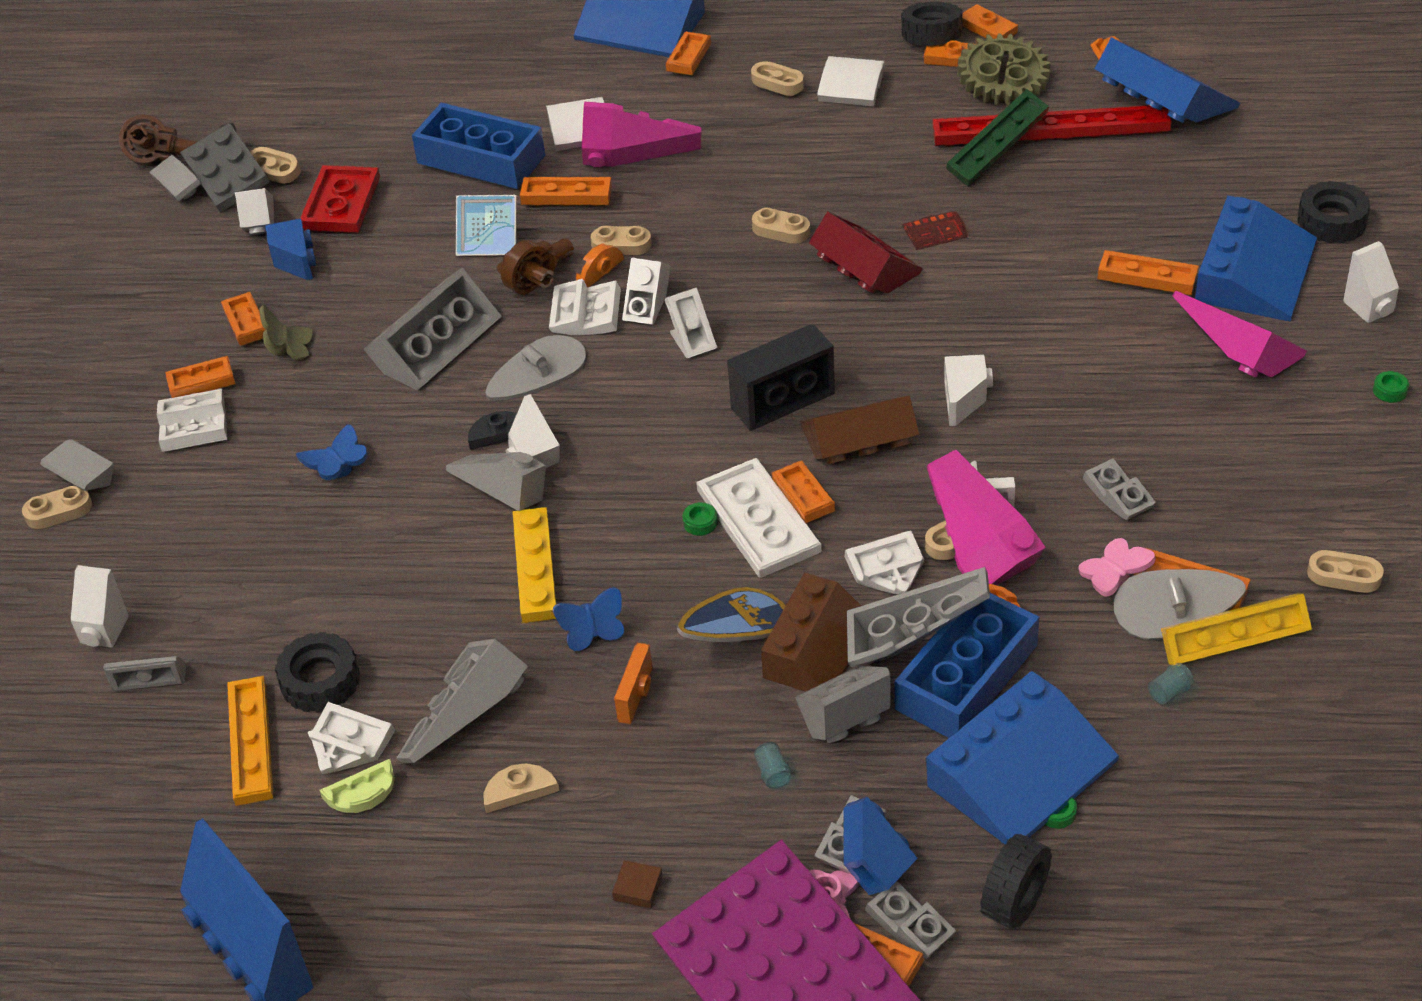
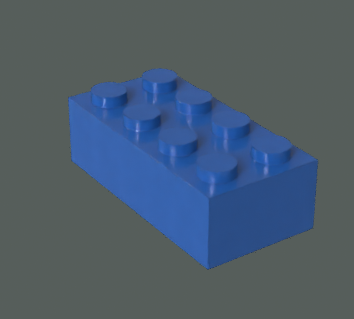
M440 103L412 135L418 164L515 189L522 185L523 178L528 177L546 155L542 127L445 103Z
M990 593V598L939 629L894 681L895 710L950 738L990 705L1037 647L1040 617Z

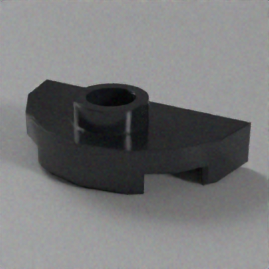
M496 411L481 417L472 425L468 432L469 448L475 449L509 441L508 434L517 413Z

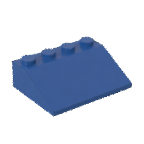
M586 0L574 33V40L670 57L684 32H692L704 15V0Z
M1112 37L1094 68L1104 74L1103 81L1115 87L1119 83L1125 85L1126 87L1123 91L1139 99L1141 94L1147 97L1146 104L1160 111L1163 106L1170 109L1167 115L1182 123L1186 118L1199 122L1237 109L1240 105V102Z
M1227 195L1198 273L1195 299L1211 306L1290 322L1317 237L1259 201Z
M1031 671L926 757L927 786L1002 843L1006 844L1008 839L1016 833L1031 837L1048 822L1049 817L1053 813L1057 814L1068 805L1069 799H1075L1119 760V755L1061 690Z
M203 818L197 821L180 888V893L186 904V907L181 909L185 919L193 929L199 926L205 932L202 934V938L207 947L214 955L219 952L222 953L226 958L222 961L226 970L235 981L240 978L243 979L247 984L244 990L251 1001L298 1000L314 987L290 921Z

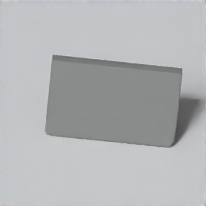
M73 439L63 442L41 459L43 467L84 491L111 485L114 469L113 462Z
M172 656L104 664L103 669L112 690L117 691L185 683L186 663L181 658Z

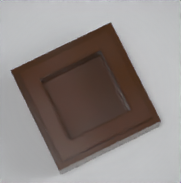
M624 860L612 891L613 901L652 908L663 876L662 868Z

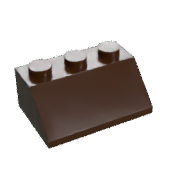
M910 395L800 421L802 430L815 458H826L827 464L846 460L845 453L858 450L859 456L878 452L877 445L890 442L891 448L911 443L909 437L919 435Z
M804 572L761 649L763 678L806 692L845 673L849 666L847 611L861 605L838 582Z

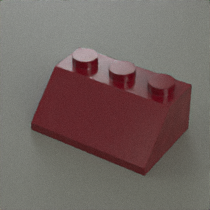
M827 211L809 241V244L818 249L816 254L818 257L830 264L835 261L839 264L837 268L839 272L852 279L856 276L860 279L858 285L871 293H874L877 289L888 294L919 275L923 270L922 267L861 225Z

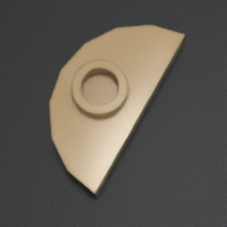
M527 763L511 765L497 772L488 781L483 793L486 813L558 792L560 791L559 785L552 773L541 766Z

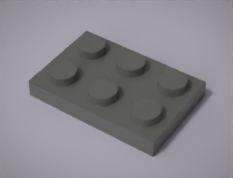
M230 123L180 152L220 213L236 203L235 192L260 189L270 183L266 174Z

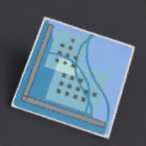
M517 195L456 196V256H505L516 245Z

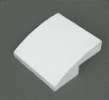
M829 56L818 89V101L874 106L877 90L881 85L884 61Z
M602 97L546 106L556 151L582 147L584 101L604 103Z
M580 279L554 286L549 322L550 331L567 335H595L617 331L621 292L617 281L587 287L584 280Z
M222 389L158 400L157 418L160 425L159 444L162 452L227 440L226 412Z

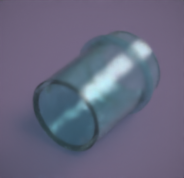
M1176 663L1175 665H1170L1165 672L1148 683V690L1156 702L1166 704L1181 692L1188 691L1194 683V678L1184 664Z
M767 742L758 746L754 751V757L760 769L762 781L771 789L783 787L791 779V770L784 760L779 745L775 742Z

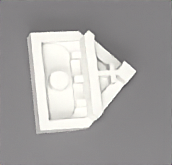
M911 530L846 549L844 556L857 584L893 594H901L909 590L924 562V558Z
M328 702L314 729L308 731V735L312 740L321 773L328 774L378 760L395 732V728L391 723Z

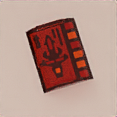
M955 211L931 215L901 224L916 250L968 238L965 224Z

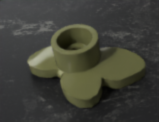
M263 304L259 310L261 323L265 329L263 338L266 348L276 356H282L287 352L294 360L302 361L309 355L305 345L311 340L312 329L282 325L277 317Z

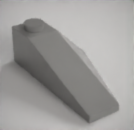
M983 567L848 610L847 644L850 667L865 666L900 655L990 598L986 568Z
M496 639L469 642L443 679L448 684L447 688L438 695L433 696L428 704L430 711H432L429 718L424 717L417 723L396 759L401 763H415L508 694H513L523 683L524 677L522 674L528 665Z

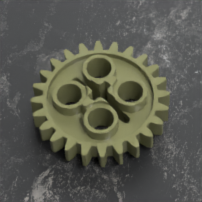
M998 33L997 39H993L988 34L986 35V41L976 38V44L968 43L967 49H962L961 57L958 58L957 77H960V85H966V92L974 90V98L982 95L984 96V103L994 99L995 105H998L1000 101H1005V104L1009 106L1011 101L1018 98L1026 89L1034 95L1040 96L1041 89L1045 90L1047 82H1049L1051 63L1047 61V54H1041L1042 47L1033 48V41L1025 44L1023 43L1024 37L1022 36L1014 40L1012 34H1009L1007 38H1003L1001 33ZM1005 54H1008L1004 83L1000 85L999 77L1001 75L1003 58Z

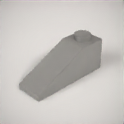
M510 452L468 455L446 465L447 472L518 511L534 505L543 499L546 465L527 453Z

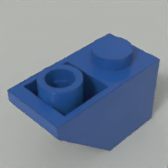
M301 219L265 225L274 267L305 280L313 279L311 267L316 266L313 248H311L313 247L310 229L304 230Z
M868 797L850 802L843 808L844 865L868 895L889 890L918 858L910 849L907 839L902 834L896 832L885 819V814L879 805Z

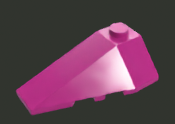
M584 101L582 128L583 165L613 167L701 149V127L669 118L663 121L649 118V113L640 111L638 115L624 112L623 106L613 103Z
M1176 290L1173 294L1175 300L1229 358L1241 363L1238 370L1255 378L1259 372L1272 378L1302 359L1307 352L1303 348L1268 330Z
M957 450L927 465V471L937 503L942 507L946 520L945 529L948 537L952 539L956 552L954 558L962 574L985 567L988 572L989 584L998 585L1035 564L1046 548L1027 520Z

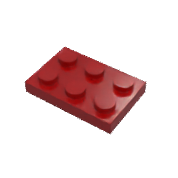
M322 165L300 217L304 230L359 233L380 179L379 168Z

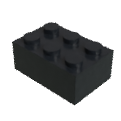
M813 323L727 360L731 409L750 431L835 394L834 346Z

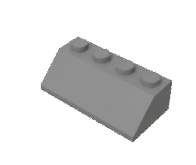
M462 267L442 281L363 350L383 374L415 390H419L502 316Z

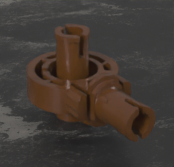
M145 114L136 115L128 119L123 124L119 133V144L123 153L129 159L141 165H151L161 160L164 161L169 157V155L165 154L181 155L180 152L198 141L173 136L177 135L175 128L166 127L157 118ZM127 145L130 147L132 151H135L136 154H138L139 156H143V158L134 157L128 150Z
M566 238L552 245L544 240L538 243L530 240H523L517 243L505 254L503 261L497 265V272L501 274L503 285L520 295L528 294L538 286L543 289L548 288L554 280V277H552L554 275L553 270L556 269L557 263L574 254L572 252L574 250L573 244Z

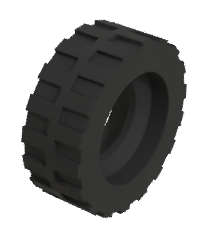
M940 1L910 5L901 12L902 37L905 41H909V43L927 46L943 45L949 41L957 40L963 33L962 9L957 5Z
M1334 181L1318 182L1316 185H1311L1307 190L1303 191L1300 197L1297 223L1300 224L1299 227L1316 236L1318 241H1326V243L1352 241L1356 237H1360L1363 234V230L1365 231L1370 211V200L1362 190L1357 189L1354 185ZM1336 208L1347 212L1348 215L1331 216L1320 212L1319 209Z
M326 632L306 634L302 638L298 637L293 640L290 645L287 644L283 648V652L278 655V663L275 665L276 677L286 702H290L291 706L295 709L300 708L304 712H323L328 702L336 705L346 702L348 697L356 691V685H359L360 671L352 646H349L345 638L342 639L337 634H327ZM328 661L335 665V673L325 680L307 683L303 682L300 678V672L313 663Z
M1016 833L1008 839L994 860L993 866L986 878L980 901V911L983 916L1012 930L1022 926V923L1028 919L1030 913L1035 908L1046 884L1052 859L1049 846L1020 833Z

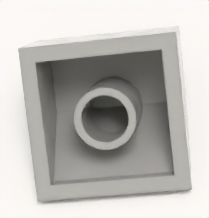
M858 666L796 696V701L812 738L827 740L828 743H832L848 735L847 729L857 724L860 727H864L880 719L879 713L890 708V673L888 668Z

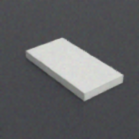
M757 458L696 482L697 491L706 503L715 508L718 521L759 578L822 552L819 540Z

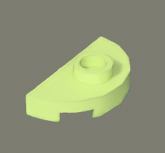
M390 759L385 760L321 789L322 799L331 808L340 812L358 813L372 809L383 802L393 788L395 776Z

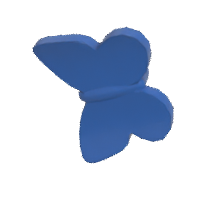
M350 424L346 425L339 432L331 447L296 453L299 462L310 469L318 470L319 476L324 480H334L347 476L352 471L353 466L364 463L368 455L367 448L364 445L358 444L356 432Z
M616 587L603 591L592 603H585L580 606L572 603H559L553 607V613L561 628L569 631L566 641L568 647L574 651H581L588 647L593 637L599 636L605 640H616L625 631L624 625L616 618L622 608L621 592Z

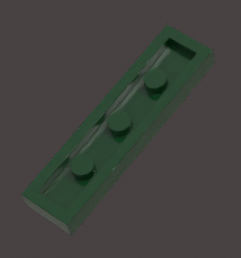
M1026 89L947 162L946 169L969 187L1048 113L1049 105Z

